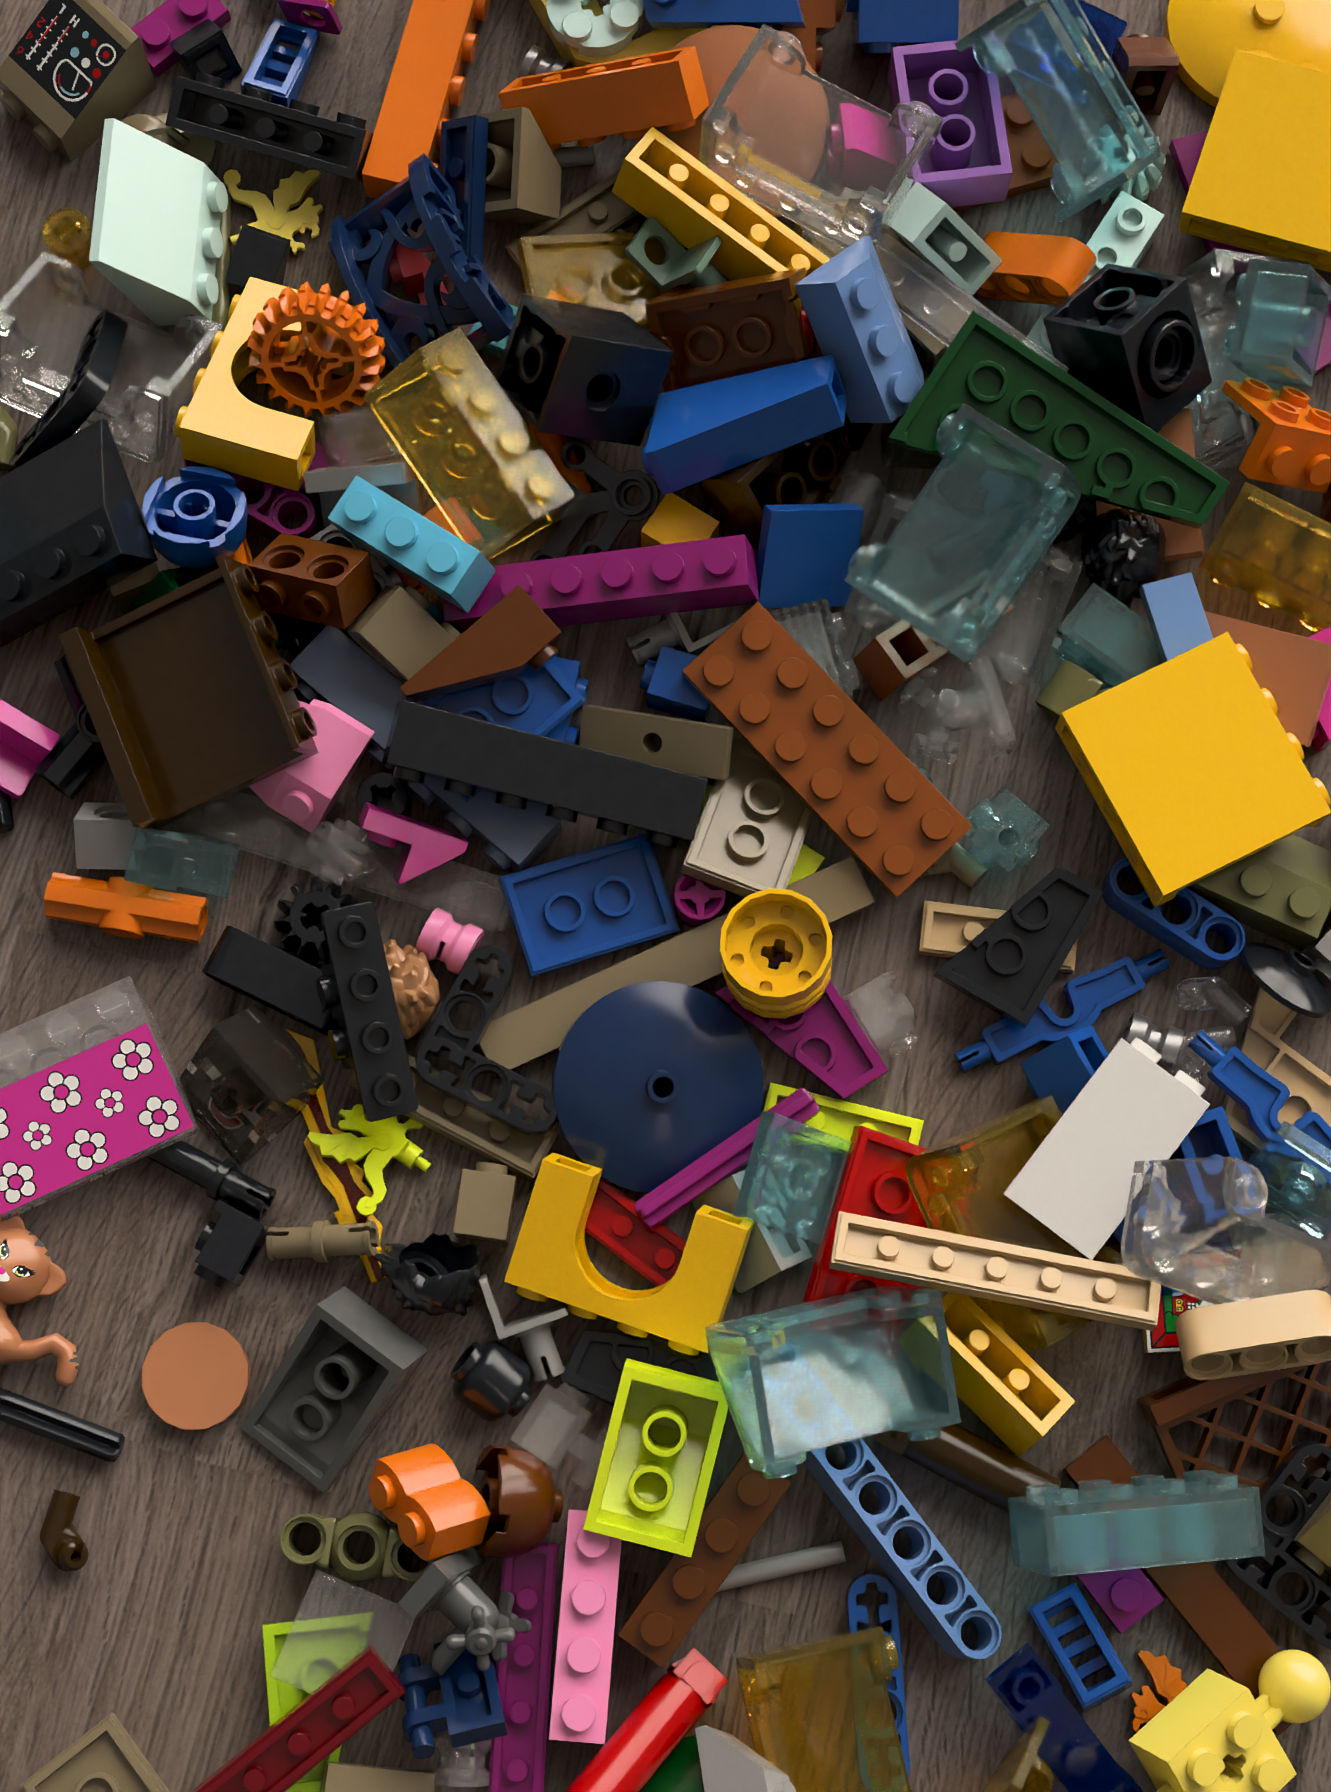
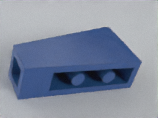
M833 354L659 394L654 416H651L649 420L650 433L647 445L642 448V461L647 474L655 477L662 495L675 492L842 427L844 425L848 394Z

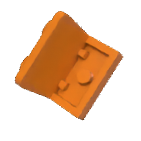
M1245 377L1243 383L1225 380L1221 391L1261 423L1238 470L1249 479L1325 494L1331 483V414L1311 407L1308 404L1310 397L1290 386H1283L1281 391L1272 390L1267 384L1249 377Z

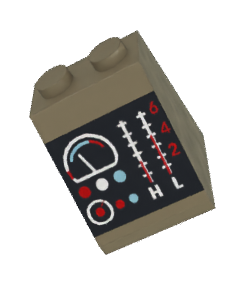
M49 0L0 67V88L3 92L0 102L17 121H21L25 117L34 126L32 132L38 141L51 153L58 149L70 162L74 161L103 135L105 119L115 118L120 120L157 88L140 38L100 0Z

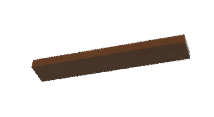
M1103 1435L1068 1464L1063 1471L1233 1681L1249 1688L1254 1699L1260 1696L1258 1678L1261 1668L1272 1655L1281 1650L1107 1435ZM1281 1721L1272 1731L1280 1735L1293 1723Z

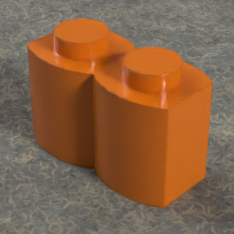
M430 1443L385 1456L376 1461L372 1479L369 1483L371 1501L389 1520L398 1524L401 1540L423 1560L429 1561L482 1543L491 1515L489 1509L476 1488L468 1481L460 1478L453 1461L443 1449Z

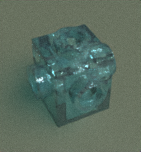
M1002 786L990 801L983 798L967 815L966 820L973 826L965 834L973 842L967 851L989 870H992L998 863L1010 873L1016 865L1022 868L1031 861L1040 848V843L1037 842L1038 839L1051 825L1006 787ZM1007 828L1006 833L999 837L1000 832Z

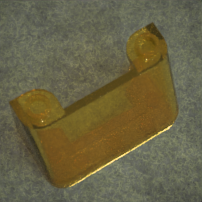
M1052 1095L1035 1099L934 1145L908 1159L905 1166L907 1181L929 1229L1088 1259L1003 1194L1063 1115ZM1102 1246L1093 1258L1094 1261L1130 1267L1129 1262L1121 1253L1108 1246ZM969 1296L1023 1350L1049 1347L1093 1321L1092 1319Z
M874 1626L737 1657L738 1680L754 1750L787 1774L796 1792H912L886 1683H889L892 1678L891 1670L897 1669L899 1666L897 1650L890 1635L884 1636L883 1628Z

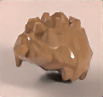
M389 939V941L383 944L403 1038L409 1039L423 1030L435 1013L440 1002L439 982L430 970L425 953L420 952L418 954V950L413 949L410 944L401 949L395 939Z

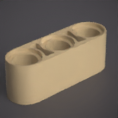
M1305 1290L1197 1307L1183 1312L1175 1320V1330L1186 1375L1201 1381L1330 1361L1331 1296L1325 1291Z

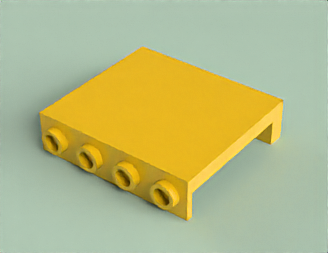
M1235 49L1181 212L1179 232L1331 273V73L1324 72L1319 66L1308 62L1293 64L1278 60L1262 50L1254 49L1247 52Z
M1228 632L1062 712L1055 726L1057 733L1155 908L1174 899L1180 890L1309 826H1312L1313 829L1320 826L1331 814L1329 808L1331 801L1326 787L1318 778L1312 779L1303 763L1304 752L1300 742L1292 733L1286 734L1277 718L1278 707L1274 697L1266 688L1260 689L1251 673L1253 665L1248 652L1241 644L1235 645Z

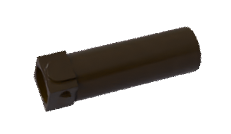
M894 1392L873 1433L874 1441L1037 1529L1047 1517L1061 1486L1060 1479L926 1408L925 1404L903 1393Z

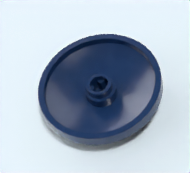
M651 981L632 984L614 990L595 1001L580 1014L569 1028L559 1047L554 1062L551 1089L554 1095L555 1108L558 1110L557 1122L559 1128L576 1156L583 1163L603 1169L601 1177L605 1180L633 1191L649 1193L758 1118L763 1103L764 1082L762 1066L756 1046L743 1023L727 1006L710 994L685 984ZM659 1077L667 1078L671 1084V1087L666 1090L667 1096L663 1098L656 1096L653 1091V1083Z

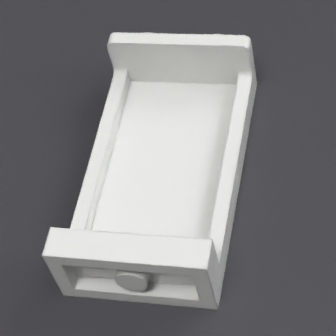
M1137 1037L1134 1038L1131 1044L1123 1038L1116 1043L1103 1063L1003 1192L1004 1195L1090 1260H1093L1210 1105L1201 1097L1206 1090L1205 1087L1182 1070H1179L1173 1077L1157 1065L1162 1056Z

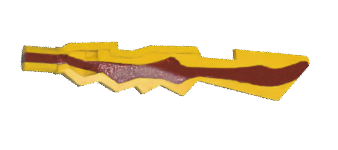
M261 1022L258 1029L287 1104L298 1101L309 1132L333 1135L346 1133L333 1128L331 1125L314 1040L270 1022ZM306 1137L303 1143L321 1182L335 1197L339 1211L333 1212L338 1223L353 1224L374 1221L379 1233V1247H376L377 1253H382L383 1250L380 1243L384 1227L373 1214L365 1217L359 1214L356 1209L361 1198L364 1196L371 1198L373 1196L372 1191L363 1182L365 1177L364 1170L349 1160L340 1165L333 1158L321 1157L320 1149L313 1146ZM359 1255L371 1284L389 1278L380 1274L381 1263L375 1260V1256Z

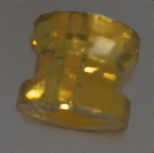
M71 208L59 209L50 214L43 224L42 235L56 264L65 270L71 271L82 270L90 266L89 255L92 225L85 214ZM70 232V237L64 242L63 237Z

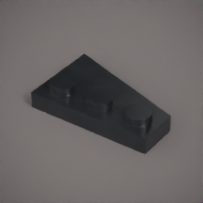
M584 1330L561 1378V1382L614 1406L623 1367L628 1358L732 1385L733 1395L740 1379L739 1365L741 1359L751 1348L713 1346L709 1353L699 1351V1354L694 1356L670 1348L667 1345V1340Z

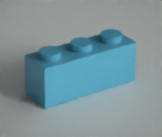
M357 475L328 516L329 521L346 538L466 613L470 611L496 572V569L479 550Z

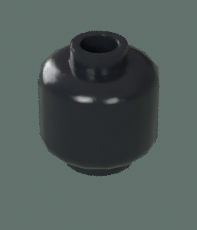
M496 1340L487 1341L482 1345L478 1342H473L459 1357L450 1373V1377L455 1380L453 1384L455 1398L486 1421H497L507 1413L512 1417L517 1416L532 1396V1390L527 1387L531 1376L529 1365Z

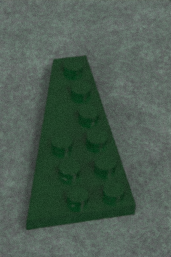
M974 310L886 441L1197 529L1204 525L1231 483Z

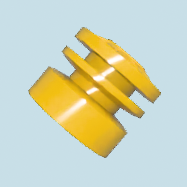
M768 888L747 895L730 910L721 928L720 956L722 971L729 992L743 1008L761 1017L785 1019L807 1011L821 999L831 980L833 935L826 915L810 898L789 889ZM776 952L784 953L785 962H781L778 969L769 968V959H773Z

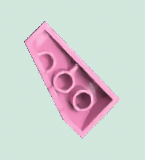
M313 699L310 704L299 700L298 703L300 707H304L309 712L315 723L317 735L313 737L319 753L249 786L270 808L312 834L340 799L375 731L332 704Z

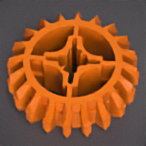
M308 281L301 284L297 293L288 286L281 291L278 299L273 296L269 298L263 306V311L255 316L252 322L254 330L251 331L247 341V346L253 349L249 356V365L260 368L256 374V384L270 383L272 385L268 391L269 400L280 395L286 399V412L292 410L295 405L303 407L305 419L312 416L315 409H319L325 420L333 416L335 409L346 416L347 413L351 412L354 403L361 406L367 401L370 392L376 390L381 379L379 373L383 371L386 363L385 356L380 354L385 347V338L374 335L379 327L378 319L363 320L366 312L365 303L358 304L355 307L348 304V290L342 292L336 298L331 296V289L328 283L321 286L318 294L314 293ZM293 323H301V330L298 336H292L290 341L280 342V331ZM354 361V371L340 379H332V373L336 367H342L344 362Z

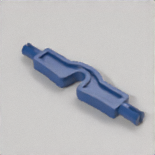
M1159 948L1157 951L1134 963L1129 956H1126L1102 969L1071 979L1063 987V993L1071 1010L1069 1018L1062 1019L1057 1017L1043 998L1025 1029L1004 1018L984 1028L979 1035L981 1041L959 1052H955L954 1058L957 1063L976 1055L962 1062L959 1065L960 1070L966 1073L968 1070L989 1059H992L995 1065H999L1038 1044L1051 1045L1071 1033L1093 1025L1101 1012L1140 993L1145 987L1144 980L1165 969H1169L1170 963L1168 958L1149 966L1165 956L1163 950Z
M1201 1030L1189 1042L1187 1047H1190L1212 1067L1207 1073L1208 1078L1245 1110L1251 1128L1265 1144L1280 1153L1297 1156L1331 1186V1127L1319 1114L1312 1111L1304 1113L1291 1127L1281 1125L1277 1116L1279 1110L1284 1106L1285 1100L1290 1096L1288 1087L1257 1066L1237 1047H1231L1225 1051L1204 1030Z

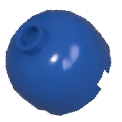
M189 466L179 469L180 476L171 478L166 482L164 476L155 480L144 495L142 514L153 547L165 559L185 569L203 570L218 566L215 557L221 554L229 558L234 555L245 539L248 520L246 497L244 492H241L236 487L235 479L228 473L212 467Z

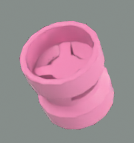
M437 907L425 923L415 949L418 950V954L420 952L425 953L428 961L440 960L445 963L448 971L459 975L469 955L480 947L485 931L471 923L463 926L453 920L452 914Z

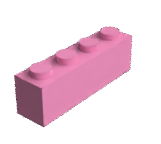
M569 1509L549 1740L605 1744L622 1540L583 1530L588 1510Z

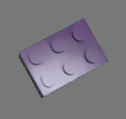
M991 37L892 47L887 80L893 120L896 125L904 193L906 194L918 182L950 207L1005 201L1013 172Z

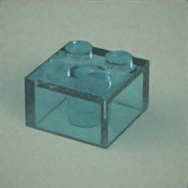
M1249 258L1247 272L1239 276L1236 286V302L1240 304L1236 323H1231L1226 333L1225 352L1229 354L1228 360L1250 378L1264 382L1312 388L1331 300V286L1309 264Z

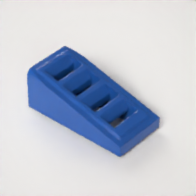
M274 17L241 83V94L244 85L273 93L271 103L289 108L291 99H298L320 40V31ZM280 41L301 48L297 51L278 45ZM266 76L272 77V78H275V79H278V80H282V81H284V82L277 81V80H274V79H271V78H267Z
M1075 1582L1028 1608L1033 1621L1084 1713L1132 1686V1680ZM1075 1605L1079 1614L1054 1628L1050 1627L1047 1619ZM1086 1625L1090 1634L1063 1649L1058 1640ZM1095 1646L1098 1647L1101 1655L1074 1669L1070 1660ZM1108 1666L1112 1676L1086 1690L1081 1681Z

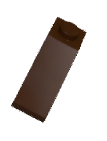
M519 584L405 682L399 689V697L402 700L413 703L519 676L529 666L537 672L559 652L554 645L558 642L562 631Z

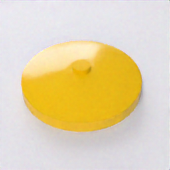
M1169 0L1164 18V37H1167L1179 57L1177 74L1181 80L1200 99L1216 108L1235 49L1247 52L1254 49L1262 50L1271 54L1275 59L1293 64L1308 62L1319 66L1324 72L1331 73V0Z

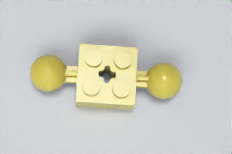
M1295 1649L1283 1650L1272 1655L1264 1663L1259 1673L1258 1691L1260 1696L1254 1699L1249 1688L1207 1668L1128 1740L1155 1785L1156 1792H1279L1297 1773L1272 1730L1281 1721L1294 1724L1309 1722L1325 1710L1331 1695V1682L1322 1663L1313 1655Z

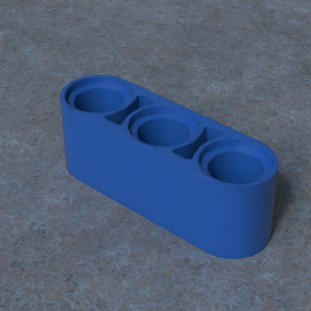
M1127 857L1120 859L1103 880L1101 890L1104 893L1102 897L1112 910L1199 967L1207 970H1217L1225 967L1244 947L1245 932L1242 925L1235 918L1187 887L1180 890L1174 899L1166 902L1175 904L1182 910L1184 922L1182 924H1172L1166 921L1161 913V905L1156 908L1154 907ZM1121 874L1133 876L1140 885V894L1128 895L1123 893L1117 885V876ZM1206 932L1220 933L1226 939L1228 950L1225 954L1213 952L1207 946L1205 941Z

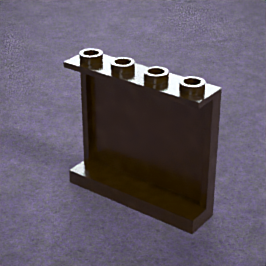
M223 554L215 557L219 566L218 569L93 631L74 627L58 635L133 827L156 831L319 753L313 737L317 735L315 723L309 712L304 707H300L293 690L298 686L296 676L289 663L285 659L280 658L274 641L278 640L277 629L270 616L265 611H261L255 594L259 592L258 582L246 564H242Z

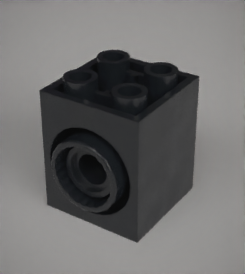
M1107 263L1043 319L1056 366L1156 433L1212 382L1187 278Z
M523 294L491 390L539 432L640 446L646 428L649 425L650 417L653 415V408L663 380L668 375L673 351L624 312Z

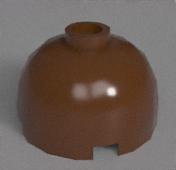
M490 1444L483 1449L475 1470L485 1471L481 1489L475 1488L484 1499L491 1514L482 1543L475 1545L483 1546L477 1552V1555L490 1558L518 1557L536 1549L547 1537L552 1523L559 1522L563 1511V1495L561 1490L555 1489L553 1476L545 1462L524 1449Z

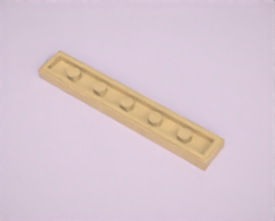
M839 1211L837 1216L829 1269L1153 1331L1158 1322L1162 1273Z

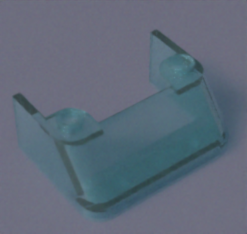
M1018 0L955 43L959 52L975 45L973 48L974 57L981 69L987 74L993 72L999 77L1008 75L1051 148L1058 163L1053 166L1054 177L1051 178L1050 184L1058 200L1062 204L1067 205L1055 214L1060 223L1129 181L1160 157V146L1154 132L1077 0Z

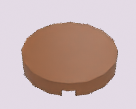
M207 1322L183 1323L165 1331L150 1346L142 1365V1390L149 1407L165 1423L183 1430H208L225 1422L243 1405L251 1383V1364L242 1345L228 1330Z

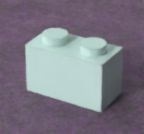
M918 182L912 186L883 220L941 278L968 299L973 296L1003 261L946 202Z

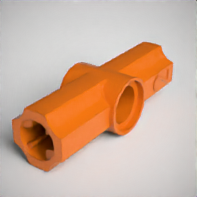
M53 872L50 881L47 882L44 895V915L48 919L96 926L102 932L131 939H144L145 935L168 940L173 939L200 944L206 932L209 918V901L205 897L157 890L149 883L124 877H110L109 881H103L85 876Z

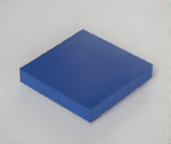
M857 503L764 505L756 560L759 603L764 608L850 606L865 509Z

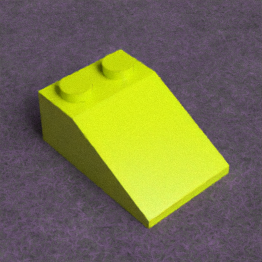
M627 1358L623 1367L583 1530L691 1558L732 1396V1385Z

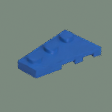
M643 0L647 19L652 28H711L712 25H742L753 28H762V25H787L788 28H806L799 0Z

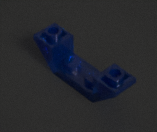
M1029 1643L1022 1646L984 1679L1002 1708L1067 1792H1143L1131 1775L1113 1759L1062 1692L1064 1688Z

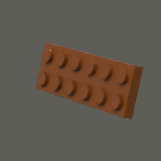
M758 601L682 670V676L731 727H734L737 734L895 900L973 827Z

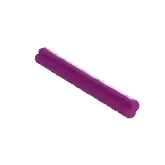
M804 1088L798 1089L636 1201L634 1207L643 1223L649 1228H655L815 1117L820 1111L815 1099Z

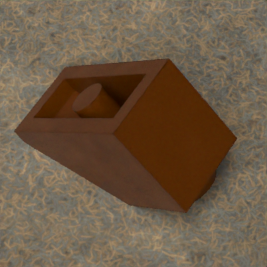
M1139 33L1129 35L1126 38H1117L1109 62L1112 116L1161 115L1179 67L1177 53L1167 37H1150L1147 34Z

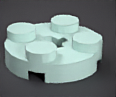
M546 0L548 24L556 40L564 45L565 41L569 46L577 48L578 54L587 57H606L624 50L632 42V36L638 31L639 26L641 29L644 21L645 8L643 0H600L607 5L603 6V14L599 16H594L591 9H582L591 0Z

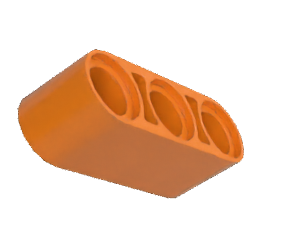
M997 231L988 232L983 241L1003 261L975 293L993 300L1059 306L1083 285L1095 266L1097 258L1088 246L1072 237Z

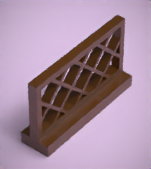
M1321 1363L1201 1381L1187 1376L1137 1399L1144 1418L1151 1423L1192 1522L1198 1524L1253 1499L1288 1454L1287 1452L1298 1423L1322 1432L1319 1443L1330 1447L1331 1413L1325 1427L1301 1418L1312 1387L1331 1395V1388L1314 1382ZM1308 1367L1304 1377L1294 1374ZM1284 1377L1302 1383L1291 1413L1266 1404L1273 1383ZM1259 1389L1256 1399L1246 1395ZM1237 1398L1253 1404L1242 1435L1217 1425L1225 1404ZM1263 1409L1288 1419L1277 1449L1252 1439ZM1211 1410L1207 1421L1197 1417ZM1188 1420L1205 1427L1194 1457L1176 1450L1168 1429ZM1215 1431L1240 1441L1229 1471L1204 1461ZM1250 1445L1274 1454L1267 1476L1256 1481L1239 1475ZM1322 1454L1317 1458L1309 1456L1302 1460L1301 1463L1307 1468L1305 1475L1322 1468L1320 1465L1321 1459L1324 1457ZM1181 1459L1191 1462L1188 1473H1186ZM1203 1467L1225 1476L1226 1479L1219 1497L1200 1506L1193 1487L1199 1471ZM1288 1476L1283 1484H1287L1293 1480H1291ZM1236 1481L1245 1484V1486L1233 1491Z

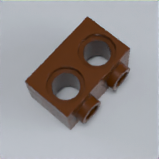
M281 533L248 565L258 582L259 592L255 596L260 609L345 630L377 596L370 554L362 550Z

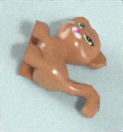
M16 1210L0 1215V1366L13 1362H34L52 1355L57 1358L55 1380L60 1386L68 1387L75 1383L79 1369L76 1346L58 1333L23 1341L6 1312L8 1304L19 1305L27 1303L36 1296L50 1297L59 1293L68 1283L65 1271L51 1261L50 1254L44 1244L34 1233L26 1229L23 1220Z

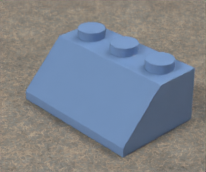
M863 236L795 284V288L823 356L830 354L834 356L848 394L846 413L850 423H892L906 412L924 385V373L871 237Z

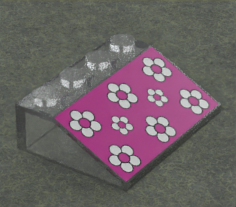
M131 976L125 977L0 1034V1220L2 1222L200 1132L148 1000Z

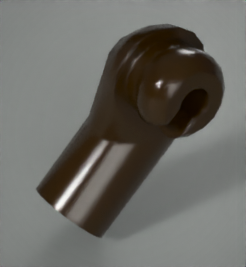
M54 1489L40 1531V1541L58 1569L68 1572L77 1571L86 1564L89 1556L85 1543L72 1524L80 1496Z

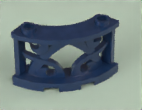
M425 153L408 164L409 176L346 221L340 215L331 220V240L328 241V247L338 262L344 282L355 305L365 303L366 312L363 320L378 319L379 327L374 335L385 338V347L382 352L387 357L385 365L389 374L399 385L406 383L415 395L424 391L427 385L492 341L498 343L507 337L513 325L512 307L497 289L478 256L472 255L467 258L460 244L462 242L459 236L464 234L465 230L457 210L455 191ZM423 223L424 232L420 237L413 239L406 230L409 228L418 232V227ZM398 243L417 252L435 250L438 255L430 265L425 276L424 293L428 305L401 300L386 292L387 273ZM447 277L451 278L455 286L454 290L449 294L440 292L441 282ZM441 296L447 305H443ZM390 314L395 315V316H397V317L400 318V319L396 322V324L394 323V321H393L392 317L390 316ZM478 322L482 324L480 328L461 341H458L452 327ZM430 325L437 327L444 341L446 351L423 365L411 349V340L414 336L419 335L423 348L432 351L435 346V334Z

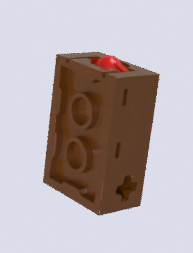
M796 268L663 293L645 304L651 334L673 351L668 375L662 383L664 393L823 356L795 288V284L807 276L806 268Z

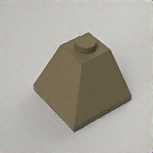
M517 107L477 114L478 116L488 118L484 221L527 224L559 219L562 169L530 109Z

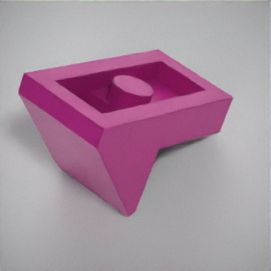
M365 802L358 821L362 828L369 830L367 839L395 849L399 841L405 843L394 874L397 884H402L465 853L469 843L462 835Z

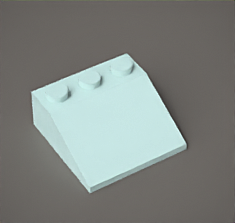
M115 118L105 119L89 262L157 326L211 323L213 304L217 302L219 296L218 282L215 277L217 258L221 257L223 253V238L220 232L221 213L228 206V194L224 183L219 180L204 162Z

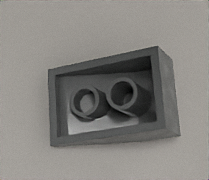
M344 1286L316 1305L242 1424L241 1429L325 1494L402 1393L429 1350Z

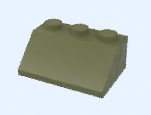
M1291 835L1187 888L1220 908L1238 922L1303 951L1318 939L1331 908V851L1298 836Z

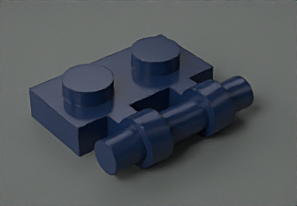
M442 1642L433 1644L434 1651ZM466 1648L442 1676L438 1672L433 1671L432 1663L421 1666L420 1658L416 1654H406L398 1660L400 1673L397 1678L405 1687V1693L399 1697L400 1700L404 1701L406 1715L402 1719L404 1738L411 1743L412 1753L415 1758L426 1759L431 1757L435 1753L433 1738L437 1733L447 1730L449 1731L452 1748L508 1735L492 1652L488 1654L490 1659L488 1670L481 1671L477 1667L476 1656L471 1654ZM441 1689L443 1703L428 1706L426 1697L429 1693Z

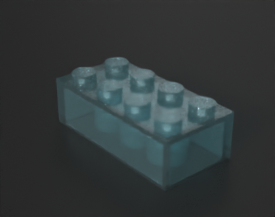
M1215 1470L1182 1472L1183 1479H1164V1475H1139L1130 1477L1131 1484H1112V1480L1107 1479L1085 1480L1078 1482L1079 1491L1074 1488L1059 1489L1057 1484L1026 1486V1496L1008 1498L1013 1562L1015 1566L1048 1577L1265 1556L1259 1487L1238 1483L1237 1474H1216Z

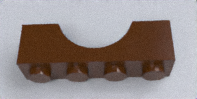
M745 1450L702 1512L692 1557L673 1554L618 1632V1636L661 1668H664L787 1491L791 1482Z

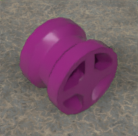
M684 874L675 886V912L683 923L696 928L722 915L726 891Z

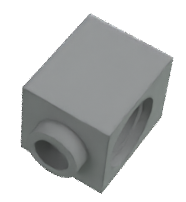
M84 802L73 819L76 869L139 870L148 853L155 850L156 831L133 827L124 803Z

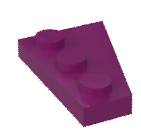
M780 952L773 959H769V968L778 969L780 963L785 962V954ZM831 980L821 999L807 1011L785 1019L761 1017L743 1008L729 992L727 986L715 992L717 999L841 1100L847 1099L888 1072L887 1067Z

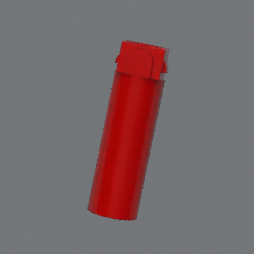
M693 1647L680 1660L675 1661L666 1670L668 1673L663 1674L565 1792H640L703 1716L706 1709L714 1704L717 1700L718 1692L728 1682V1679Z

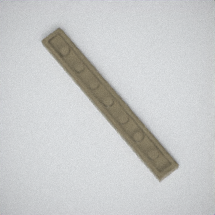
M853 856L798 880L786 888L810 898L826 915L829 926L875 904L873 896ZM729 913L491 1021L480 1041L485 1057L515 1071L558 1051L564 1036L580 1014L595 1001L614 990L632 984L651 981L675 982L695 988L723 975L720 938L721 928Z

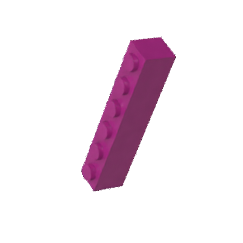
M743 534L493 566L496 572L468 613L443 598L444 621L456 628L461 634L519 584L557 627L755 604L757 601L759 602L756 553L746 535Z

